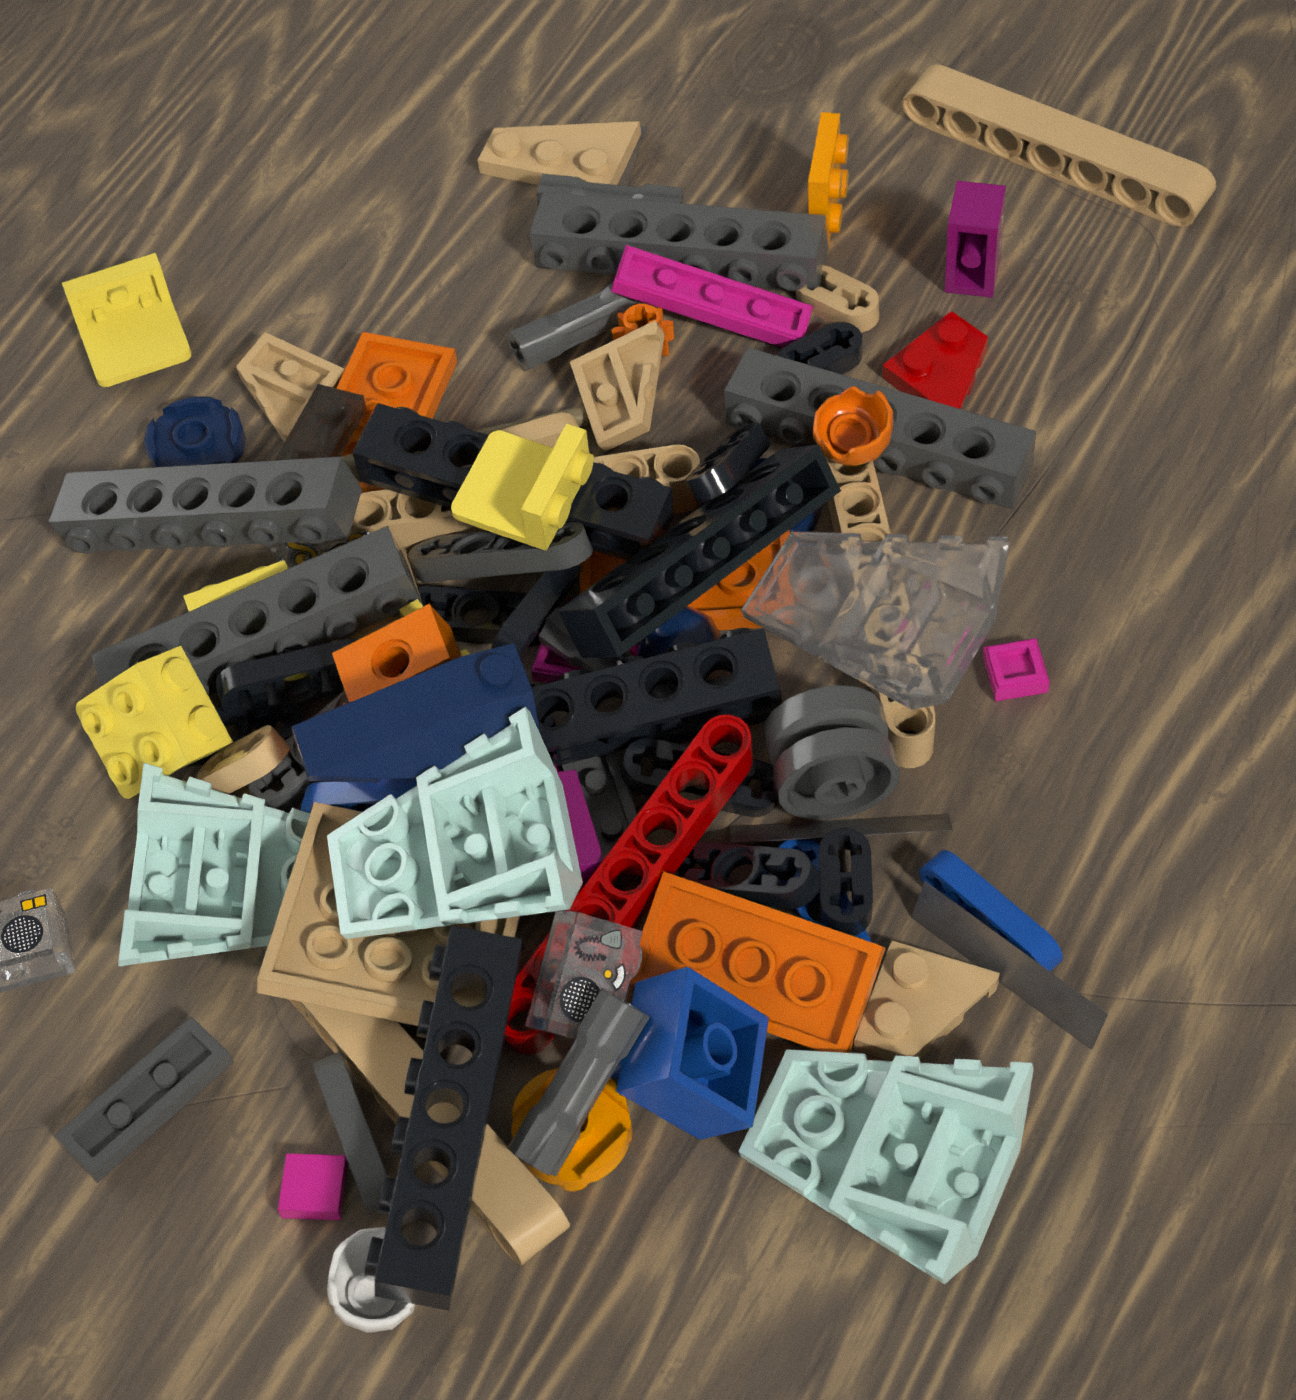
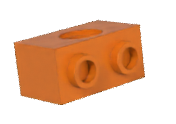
M430 604L332 653L349 703L462 657L451 627ZM408 666L407 669L401 675L398 676L399 672L404 667Z

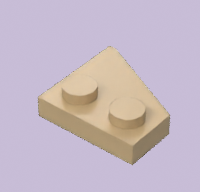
M891 940L855 1036L854 1050L887 1061H893L895 1055L915 1056L921 1059L931 1050L932 1043L937 1038L946 1036L963 1021L964 1013L983 996L989 998L996 992L1000 973Z

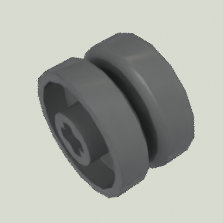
M841 685L810 689L788 698L772 710L763 724L764 741L769 761L773 765V778L778 801L789 814L812 820H831L852 816L874 807L890 796L899 783L900 768L894 746L888 740V723L884 708L880 700L870 691L857 686Z

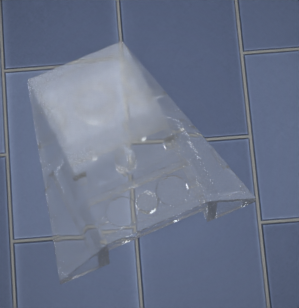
M791 532L742 607L741 612L744 618L911 710L948 703L996 620L1010 545L1008 537L989 536L987 544L964 543L962 536L939 535L938 542H910L908 534H887L883 541H863L860 533Z

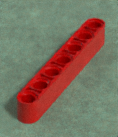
M719 715L711 718L702 727L575 897L570 909L564 912L517 975L504 1037L505 1043L512 1051L522 1055H532L542 1051L550 1044L568 1019L560 1006V994L567 982L562 984L547 982L545 977L549 970L558 965H567L575 970L568 981L576 977H587L595 982L619 950L605 946L600 942L597 943V939L595 943H593V939L590 943L588 939L587 943L582 942V944H579L580 947H577L580 948L582 954L585 953V956L587 953L589 955L592 954V957L596 954L598 958L600 953L601 955H606L607 959L602 961L601 956L599 961H597L596 957L594 961H592L591 957L590 961L587 960V957L583 961V956L579 959L580 953L575 955L578 949L573 947L578 946L575 941L580 942V937L584 940V935L579 932L581 927L592 919L606 921L609 925L603 934L620 929L623 944L652 905L663 871L674 875L749 773L753 760L751 732L748 725L741 718L733 715ZM723 742H732L740 747L735 754L730 756H721L713 751L718 744ZM692 785H699L708 790V793L698 800H687L680 795L685 788ZM660 829H666L675 834L674 839L665 845H654L647 841L649 835ZM625 874H634L642 879L641 884L630 891H621L613 886L615 881ZM532 1011L540 1015L537 1025L528 1031L519 1032L510 1027L513 1018L519 1013Z

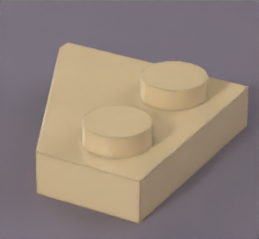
M656 320L570 361L596 442L604 452L650 431L665 336L663 329Z
M266 332L263 333L236 366L240 379L286 446L290 448L295 446L330 403L344 373V368Z

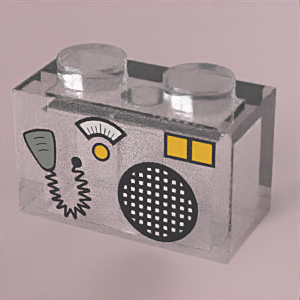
M53 888L41 891L28 890L19 893L14 898L0 901V993L76 972L67 916Z
M556 911L525 1027L576 1040L578 1027L602 988L625 1000L630 979L635 977L642 962L640 941L643 931L579 912Z

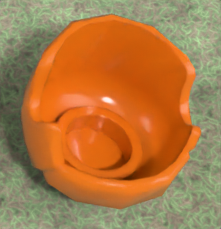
M851 386L840 395L827 398L815 412L813 438L817 445H820L824 456L835 463L846 466H858L872 462L883 453L890 443L894 425L893 410L880 390L870 394L861 391L856 386Z

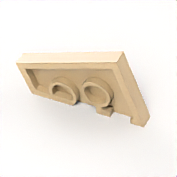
M640 121L494 128L478 158L479 172L484 175L534 185L540 183L542 173L574 176L587 182L618 185L641 136Z

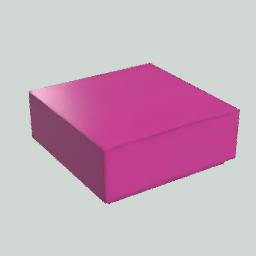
M1037 638L983 647V661L995 702L1049 693L1050 681Z
M286 1153L278 1212L281 1218L341 1220L349 1167L346 1155Z

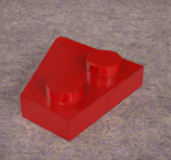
M951 311L882 365V378L900 392L962 409L966 396L970 395L975 383V373L981 367L987 352L988 336Z

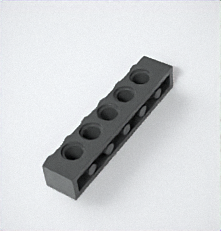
M551 192L542 193L529 232L535 265L538 268L617 274L625 247L628 245L754 287L786 289L790 291L800 290L805 285H807L809 290H814L820 286L822 266L825 265L828 254L826 215Z
M747 347L724 390L726 424L740 429L748 424L759 422L766 436L783 440L793 446L817 445L813 438L815 412L827 398L840 395L851 386H856L861 391L870 394L880 390L893 410L894 425L890 443L883 453L873 461L874 467L886 474L900 475L926 483L936 489H946L976 498L986 504H996L1013 509L1033 465L1036 431L749 347Z
M342 457L68 472L64 478L49 523L73 552L90 554L94 551L115 550L134 552L139 549L159 548L179 550L184 547L203 546L225 548L230 545L248 544L270 546L277 543L292 542L322 543L324 541L348 540L362 488Z
M386 526L91 655L100 686H103L134 664L182 646L207 695L217 692L216 678L227 667L347 638L356 631L385 618L400 615V608L417 599L420 603L422 601L404 554L389 527Z

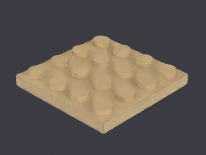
M314 802L257 978V993L418 1026L423 1001L435 1002L439 981L429 980L435 945L447 946L451 925L345 939L340 933L327 835L362 812ZM520 916L452 926L515 937ZM462 989L453 995V999L458 1004L466 1007L476 1006L484 1000L483 996L473 989Z

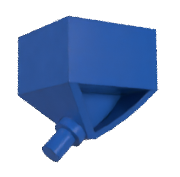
M688 966L636 982L632 1005L649 1015L650 1018L627 1057L618 1063L611 1075V1079H618L616 1092L699 1140L753 1127L769 1017Z

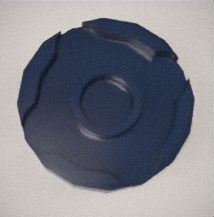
M188 397L172 402L162 409L164 414L156 422L153 418L146 427L143 442L152 468L237 463L244 452L246 436L238 413L232 407L230 410L228 407L223 406L221 400L212 397Z

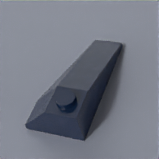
M515 643L451 660L292 726V733L308 781L379 783L382 778L416 779V777L433 766H436L439 770L443 769L465 755L467 752L464 746L484 733L488 738H491L511 725L508 717L525 706L530 711L539 733L540 729L533 691Z

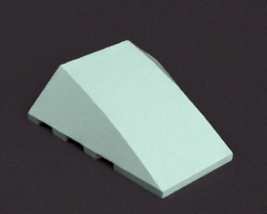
M526 706L508 717L511 725L491 738H488L484 733L465 745L464 748L467 753L441 770L433 766L416 777L417 786L397 799L392 794L388 795L327 835L340 933L345 939L570 909L583 882L564 788L534 719Z
M144 763L138 803L137 839L128 910H125L118 966L268 946L310 813L292 808L290 813L265 806V799L245 793L242 798L211 789L212 783L190 776L187 781L164 775L163 768Z
M786 1050L755 1115L753 1127L749 1128L738 1152L741 1158L936 1280L946 1284L977 1257L1019 1155L1034 1071L1033 1064L1010 1062V1068L982 1066L981 1060L955 1059L954 1065L921 1063L919 1057L897 1055H895L893 1061L867 1060L865 1054Z

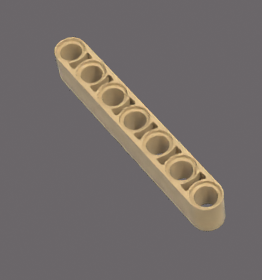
M935 64L929 66L903 97L902 106L908 118L919 126L1172 226L1187 227L1192 224L1216 189V180L1213 174L1206 167L943 65Z
M669 445L594 457L593 463L604 464L615 472L636 478L650 477L659 481L664 486L671 487L673 514L690 511L699 505L685 481L686 477L700 464L697 452L691 447ZM383 489L365 492L360 495L350 535L361 533L365 536L388 526L393 536H397L402 542L408 555L414 546L432 537L487 530L456 520L452 515L451 508ZM611 507V508H608V509H606V510H607V511H616V510H619V509H621V508H620V507Z
M826 457L841 490L828 500L827 504L870 690L883 705L888 723V740L894 746L898 765L903 768H916L924 765L933 754L935 710L874 463L872 461L858 466H846L835 463ZM894 686H902L905 688H894ZM914 731L916 734H905L902 732Z
M289 1000L334 1053L340 1052L347 1069L395 1124L397 1123L398 1116L410 1118L414 1096L404 1094L408 1067L411 1057L422 1059L424 1051L397 1021ZM446 1102L433 1105L427 1112L438 1123L453 1122L461 1115L456 1106ZM487 1124L470 1212L517 1265L523 1266L569 1229L570 1224L557 1202L523 1163L507 1149L508 1146ZM427 1161L443 1180L448 1176L449 1172L443 1164L436 1161Z

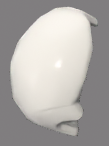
M385 1227L360 1229L343 1241L333 1254L329 1270L327 1293L329 1304L333 1306L334 1313L345 1325L366 1333L394 1329L413 1313L416 1305L375 1297V1277L365 1275V1266L372 1236L384 1238ZM402 1235L407 1242L411 1243L406 1236Z

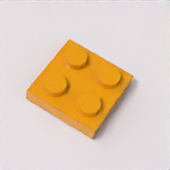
M821 112L808 179V214L826 215L829 250L831 233H840L842 204H837V199L846 198L849 172L848 169H840V164H846L849 135L840 134V113Z

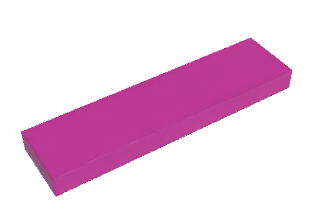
M628 245L625 247L611 290L613 293L782 348L805 337L813 309L812 305Z

